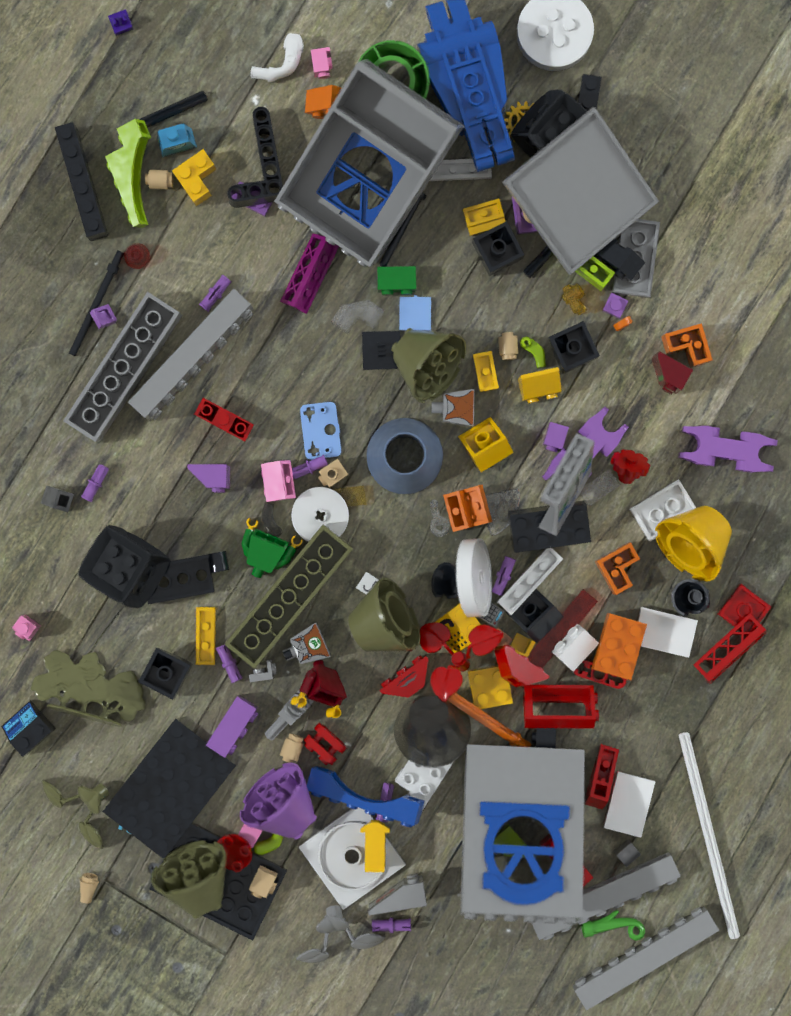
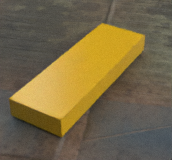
M196 607V665H215L216 607Z

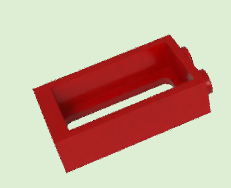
M594 685L524 686V728L594 729L595 722L599 721V710H595V704H598V693L594 692ZM533 703H583L586 716L533 715Z

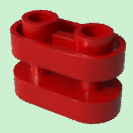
M319 722L314 727L318 733L315 736L308 734L304 738L306 742L304 746L313 753L315 751L319 754V760L325 765H333L337 760L334 754L337 751L343 754L348 747L326 726ZM323 738L332 745L329 749L320 743Z

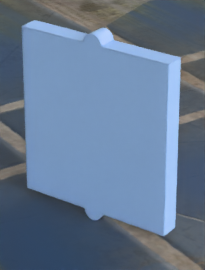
M414 295V297H400L399 330L406 331L412 328L413 330L431 331V297H417V295Z

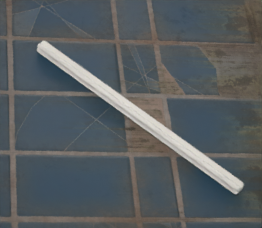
M683 732L679 734V740L730 939H737L740 937L690 734Z

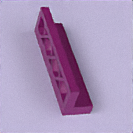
M314 233L280 300L281 303L294 307L307 314L339 248L336 244L328 243L325 240L326 237ZM320 240L318 247L314 249L316 241ZM311 258L310 264L306 266L307 260ZM303 275L301 282L297 283L299 277ZM294 292L295 295L292 301H288L290 295Z

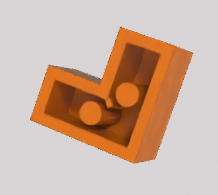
M328 85L307 90L305 113L312 115L315 119H323L342 88Z
M702 323L666 333L661 337L666 355L685 350L690 368L712 361Z
M628 542L595 561L613 595H617L633 586L624 568L640 560L632 543Z

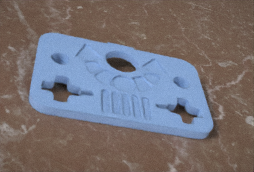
M333 402L303 405L300 408L305 456L307 459L313 460L322 455L325 458L339 456L341 454L336 405ZM308 407L311 411L315 412L311 416V422H309L307 415L303 414L307 411ZM328 424H332L336 428L333 435L325 433V427ZM312 441L315 448H319L316 456L308 453V450L311 449Z

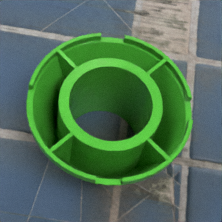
M396 40L382 41L367 49L359 59V61L369 60L385 72H388L397 63L403 64L410 76L409 88L426 99L430 85L428 66L423 56L411 45Z

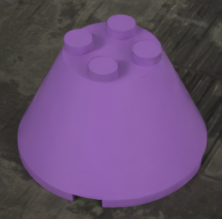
M289 762L282 764L283 767L278 770L271 769L252 786L243 800L245 806L243 811L240 810V819L248 827L287 838L299 839L303 835L304 830L313 824L317 817L314 814V808L302 769L297 764Z

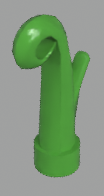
M615 910L599 920L581 924L584 938L629 926V937L633 940H640L645 935V928L637 919L614 918L619 913V910ZM634 927H637L639 929V933L637 935L633 933Z

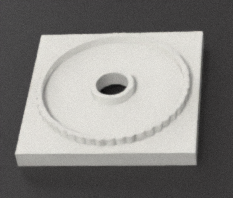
M361 808L349 809L299 845V849L343 910L406 865L386 837L385 872H365V833H361L360 828L369 821L374 820L372 815L365 813V810ZM353 849L358 852L359 860L357 862L349 863L346 861L345 854L348 850Z

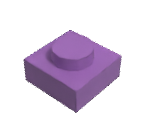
M610 293L602 311L620 319L628 300Z
M109 304L92 309L90 312L99 329L113 325L117 321Z

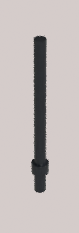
M117 250L112 263L108 264L107 273L69 354L76 356L93 321L90 312L92 309L100 306L114 274L117 275L118 266L124 255L123 252Z

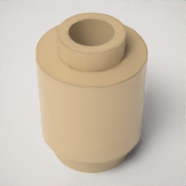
M149 170V174H145V184L149 185V189L173 188V172H168V170Z
M513 332L502 333V336L498 337L499 355L502 357V360L517 359V354H519L517 336L513 335Z
M289 733L280 753L283 756V761L288 763L298 761L304 745L303 737Z

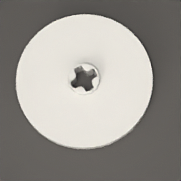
M314 487L299 495L293 505L291 517L296 532L309 542L323 524L340 537L347 527L349 511L345 500L339 493L327 487ZM317 511L325 512L324 520L315 518Z

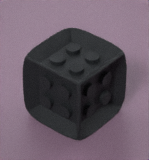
M549 90L519 120L511 132V136L517 145L532 158L588 111L563 90Z
M108 525L100 532L79 568L78 576L112 600L122 603L127 607L141 608L152 596L163 578L170 558L140 537L127 532L123 528Z

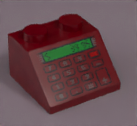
M660 351L652 357L658 383L663 387L662 390L671 395L682 391L693 370Z

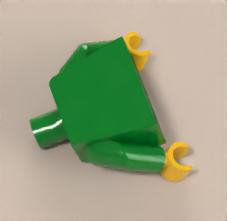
M248 518L246 521L248 529L245 530L241 543L243 553L247 557L246 563L254 567L252 575L262 578L264 571L272 573L274 569H280L288 564L296 552L295 548L302 544V539L299 544H294L293 539L295 536H293L291 541L287 542L258 530V520H256L254 526H250L251 518Z

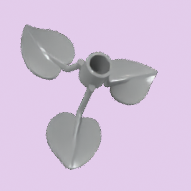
M329 906L326 908L327 914L325 918L316 926V931L325 933L323 947L320 950H308L299 955L296 960L307 963H318L326 960L329 957V953L325 951L328 935L331 932L346 930L352 941L351 947L356 949L372 948L380 944L385 939V935L369 933L360 935L357 938L353 937L349 929V923L342 916L341 906Z

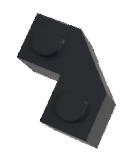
M613 239L594 255L604 265L610 266L615 271L614 275L621 280H632L645 264L632 249L621 246L617 239Z

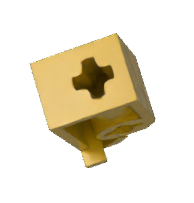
M371 820L360 828V832L365 833V872H385L386 833H390V828L380 820Z

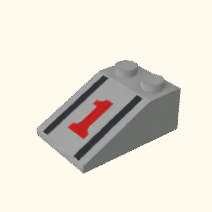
M418 873L407 875V878H403L370 902L368 914L375 915L427 906L423 876H418Z

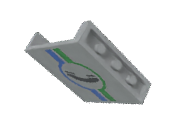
M576 433L541 495L540 501L549 504L550 507L539 525L540 529L557 536L591 474L595 441Z

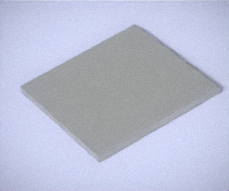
M592 107L503 181L505 187L569 275L659 202L595 107Z

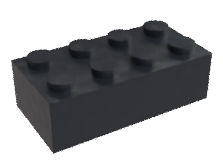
M584 500L574 503L557 536L539 528L550 505L508 511L514 553L591 542L587 504Z

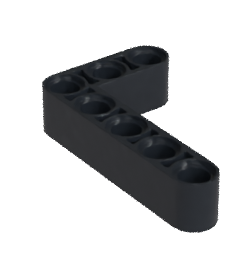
M257 107L253 111V126L263 181L231 186L228 189V202L235 208L274 202L283 187L270 113L265 107ZM264 116L266 119L259 121L257 117ZM268 134L269 137L263 139L260 137V135ZM265 152H271L273 155L270 157H266L263 154ZM268 170L276 171L274 175H269L266 172ZM278 188L279 192L272 193L270 192V189ZM259 191L260 195L252 196L251 192ZM240 194L241 197L239 199H233L232 195Z

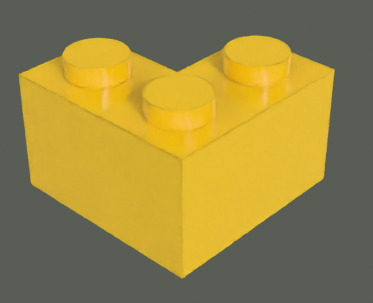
M202 149L173 169L172 172L195 206H198L212 196L202 179L217 169L205 150Z

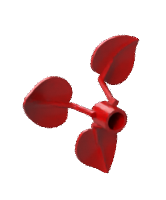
M432 622L420 628V646L424 651L436 653L444 646L452 656L453 665H448L447 669L445 667H438L431 675L432 689L442 702H446L449 697L460 689L463 683L461 672L466 671L470 667L471 648L476 656L487 655L499 645L504 636L503 632L489 625L474 627L469 633L468 639L471 644L468 645L467 653L465 654L463 652L454 653L445 643L451 637V633L445 625Z

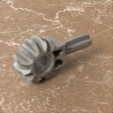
M298 690L278 713V719L265 732L266 738L271 741L274 740L288 724L291 726L300 718L314 700L308 699L307 695H305L307 704L304 707L297 708L298 704L292 705V698L300 695Z

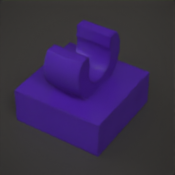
M126 9L108 16L116 36L133 30Z

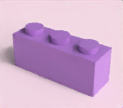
M238 695L206 746L224 758L228 754L232 755L237 748L235 742L238 738L242 739L248 731L245 728L248 722L253 723L259 714L255 712L258 707Z

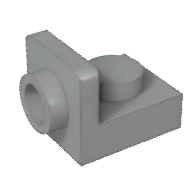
M272 659L267 660V672H265V668L253 670V674H249L250 682L274 679V675L277 674L276 663H272Z

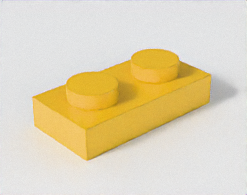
M492 351L473 354L479 391L486 392L499 389Z

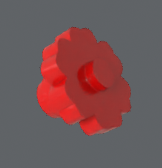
M624 449L621 452H614L610 462L613 465V470L619 476V481L624 484H631L635 479H639L640 476H647L651 466L647 463L648 458L644 457L643 454H635L632 450Z

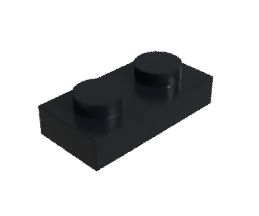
M582 75L578 103L587 111L592 107L597 109L602 79L600 76Z

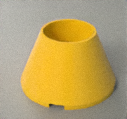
M700 506L664 519L656 526L655 531L658 533L656 537L657 544L665 557L682 573L685 570L693 575V579L704 582L712 581L718 576L732 534L729 522L720 512L709 506Z

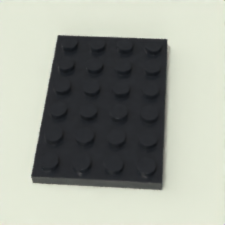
M175 718L102 812L164 859L236 765L226 757L224 758L207 747V743Z
M191 823L170 852L196 841L206 840V843L214 844L213 842H218L221 836ZM252 852L250 864L240 872L225 869L222 906L220 909L210 911L202 916L253 941L287 869ZM260 865L278 873L274 881L277 884L273 894L268 893L266 898H257L249 890ZM151 884L149 890L160 894L154 889L153 885Z

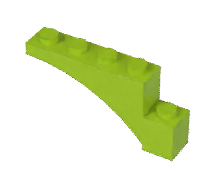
M134 119L117 128L118 139L123 147L105 156L107 160V168L113 175L114 185L121 195V203L127 210L129 222L133 227L143 228L148 225L141 197V167L145 148L151 136L145 121Z

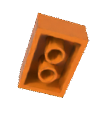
M607 613L591 669L632 680L647 624Z

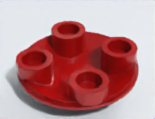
M227 834L218 840V843L224 847L227 855V869L240 872L250 864L252 848L245 838L237 834Z

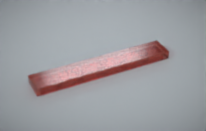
M582 589L562 613L564 618L531 650L528 656L530 662L543 668L554 655L552 651L555 645L564 639L572 627L580 624L598 601Z

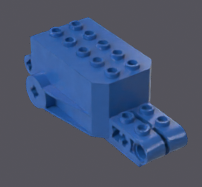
M445 0L449 19L443 1L425 6L432 32L425 34L424 42L418 43L417 49L426 61L430 75V85L440 101L444 112L464 125L459 135H465L476 171L480 172L494 167L492 152L498 166L515 161L513 147L503 119L507 95L501 47L493 22L482 23L481 17L471 19L465 0ZM485 130H486V133H487V136H488L490 145H489V143H488V141H487V138H486V135H485Z

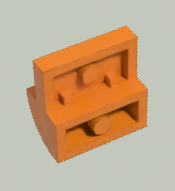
M483 484L443 495L453 532L492 522Z

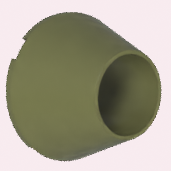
M382 578L378 580L349 614L348 622L352 636L364 651H412L420 644V628L413 607H408L404 600L407 596L391 579Z

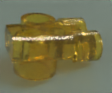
M576 283L573 286L569 284L562 288L564 292L562 298L567 305L570 304L573 313H577V315L585 313L587 309L580 300L585 296L581 286Z

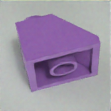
M187 464V468L207 488L212 489V492L225 493V489H230L229 465Z

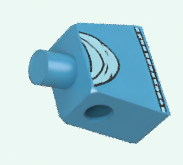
M186 124L161 129L157 133L162 157L197 148L193 131Z

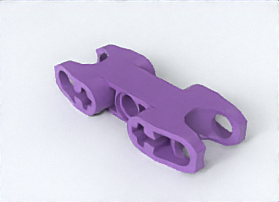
M603 407L596 415L588 419L578 431L582 436L595 441L593 458L599 451L607 457L620 443L621 438L629 428L623 424L615 432L606 431L602 426V420L609 411L606 407ZM565 448L551 461L548 469L542 476L545 481L556 471L567 451Z
M705 425L682 427L683 433L690 434L696 438L697 448L694 452L690 453L680 452L678 454L680 459L687 460L696 465L714 467L716 458L737 461L735 469L737 471L749 473L773 472L774 466L761 462L758 452L763 446H777L778 440L757 433L741 432L739 441L720 438V428Z

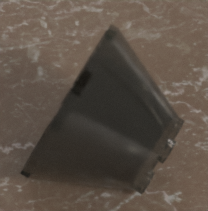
M426 693L411 699L401 708L394 724V737L400 752L412 763L414 762L429 768L441 767L452 763L463 754L471 737V722L468 714L450 702L441 701L435 693Z

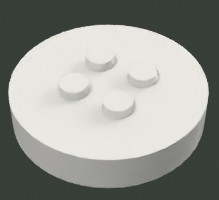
M530 0L523 8L517 25V42L522 54L533 65L548 71L565 70L581 61L589 50L594 34L591 13L581 0Z
M481 538L464 539L458 549L456 564L460 604L467 617H484L490 610L492 600V569L489 552Z

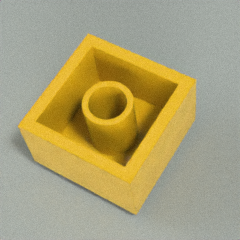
M498 665L467 670L472 701L479 709L513 703L510 684L501 677Z

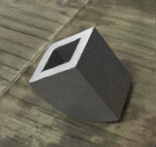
M46 485L41 504L68 512L74 494Z
M628 839L613 851L626 867L641 855Z

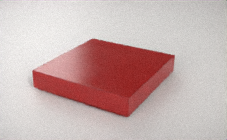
M739 584L717 614L735 627L748 614H751L760 623L771 609V606L744 585ZM749 620L744 625V632H753L757 626Z

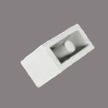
M576 624L568 631L564 639L555 645L552 653L574 672L599 643L584 628Z

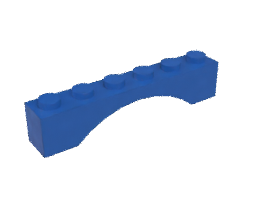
M320 766L311 768L307 783L308 791L313 796H325L331 802H343L349 808H361L367 814H379L385 820H397L406 827H412L419 823L425 802L409 795L392 800L366 798L348 788L335 771Z

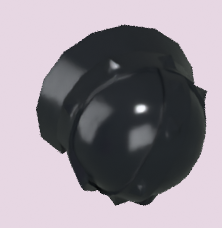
M449 562L440 564L433 573L431 588L435 598H442L445 595L447 599L459 600L456 567Z
M682 580L676 584L672 591L671 600L673 607L682 616H686L689 613L700 614L710 607V590L700 580Z

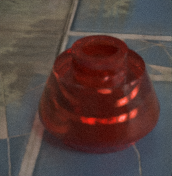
M133 243L126 248L124 260L129 267L141 269L148 264L150 252L145 245Z

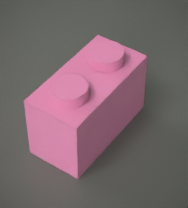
M291 460L261 464L266 502L296 498Z

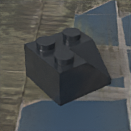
M507 221L472 239V244L489 276L522 260L525 256Z
M584 321L548 337L562 374L589 363L600 356Z
M156 647L138 682L173 700L180 691L193 663Z

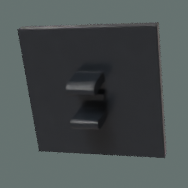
M400 331L362 332L363 370L398 369L393 359L394 352L391 349L395 342H399Z

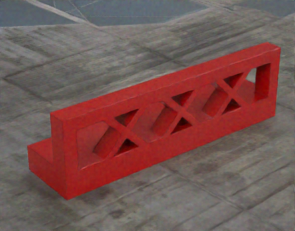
M748 614L693 666L704 676V679L709 684L713 683L766 634V629L751 614ZM749 620L757 626L753 632H744V625ZM732 635H741V643L730 645V637ZM718 648H727V655L724 658H715V652ZM704 661H713V668L708 673L699 666Z

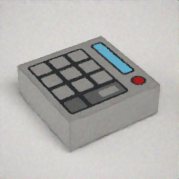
M491 603L488 614L479 618L496 627L505 611Z

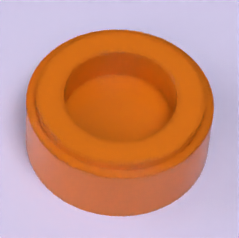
M627 316L614 324L613 327L616 331H620L633 323V320L630 316Z

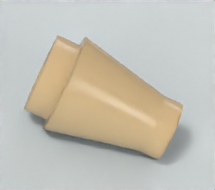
M84 873L80 878V901L82 903L89 904L92 902L99 883L96 874Z

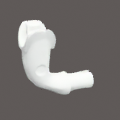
M288 34L284 40L285 60L282 67H269L268 69L252 66L251 78L273 82L291 75L296 70L301 53H303L304 44L302 37L299 34Z

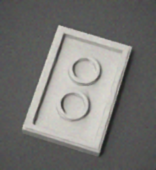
M678 479L629 510L648 541L651 542L658 536L655 528L662 520L695 509L696 506Z
M641 607L638 622L647 624L641 646L689 658L698 620Z
M617 771L603 828L641 838L655 781Z

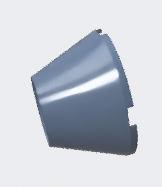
M398 418L383 424L373 434L367 448V464L371 475L380 486L397 494H412L428 487L438 476L443 462L442 446L436 433L425 423L411 418ZM398 438H412L423 449V462L413 472H397L389 466L386 460L388 446Z

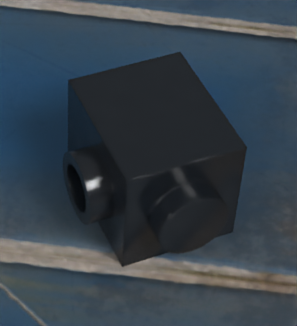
M535 728V731H532L531 742L535 743L536 748H556V728Z

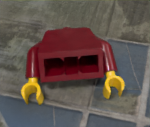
M316 660L313 662V668L305 674L299 689L300 695L293 697L291 704H298L297 708L304 707L307 704L305 695H307L308 699L332 706L326 710V716L328 718H338L341 716L339 705L347 697L344 686L336 670L325 667L323 660Z

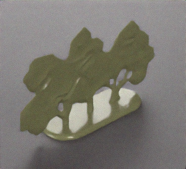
M59 650L52 651L44 657L48 673L34 677L31 690L35 691L39 701H45L52 697L58 698L60 706L48 704L46 707L112 726L121 727L122 725L117 721L108 719V715L118 712L124 721L130 722L135 719L138 711L146 709V702L142 699L144 690L138 683L134 672H121L110 680L105 679L106 670L102 664H99L96 652L83 655L80 662L75 665L70 659L69 654ZM62 690L64 691L63 697L60 696V691ZM73 698L82 706L81 710L77 711L66 708L65 704ZM113 701L119 702L114 709L113 707H110V710L107 709ZM90 702L99 703L103 709L102 714L96 716L85 713L87 704ZM122 706L123 710L119 711L118 708Z

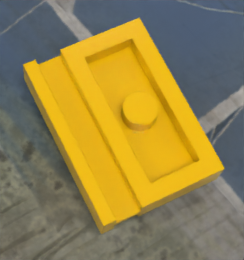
M500 199L462 209L470 236L484 233L506 222Z

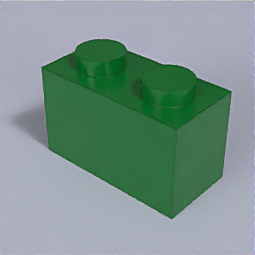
M416 266L377 267L378 293H382L383 296H391L393 292H401V295H412V292H416Z

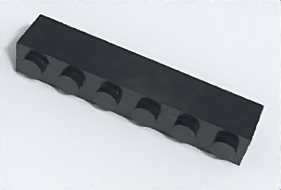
M73 122L57 126L55 131L86 237L90 241L109 236L78 129Z

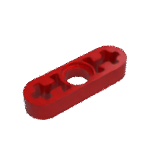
M586 660L582 662L584 663L583 666L589 669L590 665L593 664V662ZM577 668L573 672L579 677L616 689L624 687L627 679L621 678L622 682H618L615 685V681L608 679L607 683L605 681L608 678V673H604L602 679H596L594 677V669L590 670V677L587 676L588 672L586 671L578 673Z

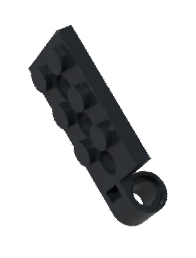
M226 551L170 561L164 574L169 579V585L163 588L158 584L147 601L148 604L215 592L212 573L229 570ZM201 569L207 573V578L203 581L199 580L196 576L197 572ZM181 573H185L188 576V581L185 584L178 582V575Z

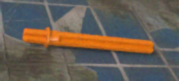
M455 693L447 700L508 741L510 746L531 747V743L522 738L519 732H513L459 694Z

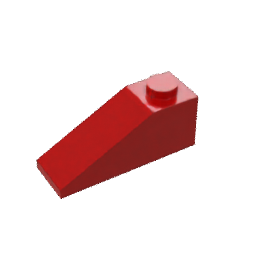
M600 744L586 793L585 805L603 810L608 803L619 749Z

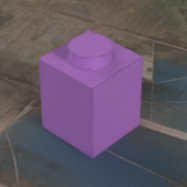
M550 422L543 441V445L547 446L546 450L556 453L557 450H562L569 427Z

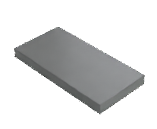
M637 219L619 234L618 243L625 248L629 247L645 264L632 280H621L614 275L612 293L650 298L660 222Z

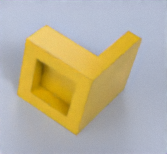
M516 632L510 646L515 649V652L528 658L535 642Z

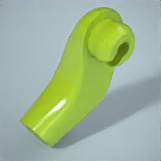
M523 337L520 340V346L534 356L537 369L545 368L544 348L530 337Z
M272 834L270 838L256 842L253 847L254 852L258 855H264L277 849L282 843L283 836Z

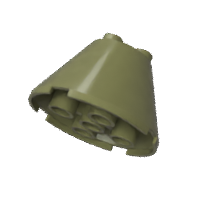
M409 328L399 342L393 344L391 349L394 352L393 359L415 400L420 403H425V400L428 399L433 401L442 395L453 383L461 370L458 367L461 358L465 359L466 342L463 337L453 333L413 330Z
M206 840L196 841L175 849L163 859L164 862L159 867L155 866L151 875L154 889L192 915L193 918H200L203 914L216 911L222 906L227 855L224 847L215 841L213 842L214 844L206 843Z

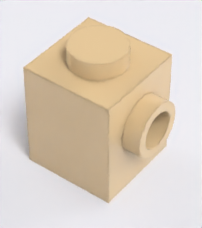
M338 459L318 471L321 474L318 477L324 487L328 485L329 488L349 476Z
M260 865L249 887V890L252 891L251 894L257 898H266L268 893L273 894L277 885L274 881L278 873Z

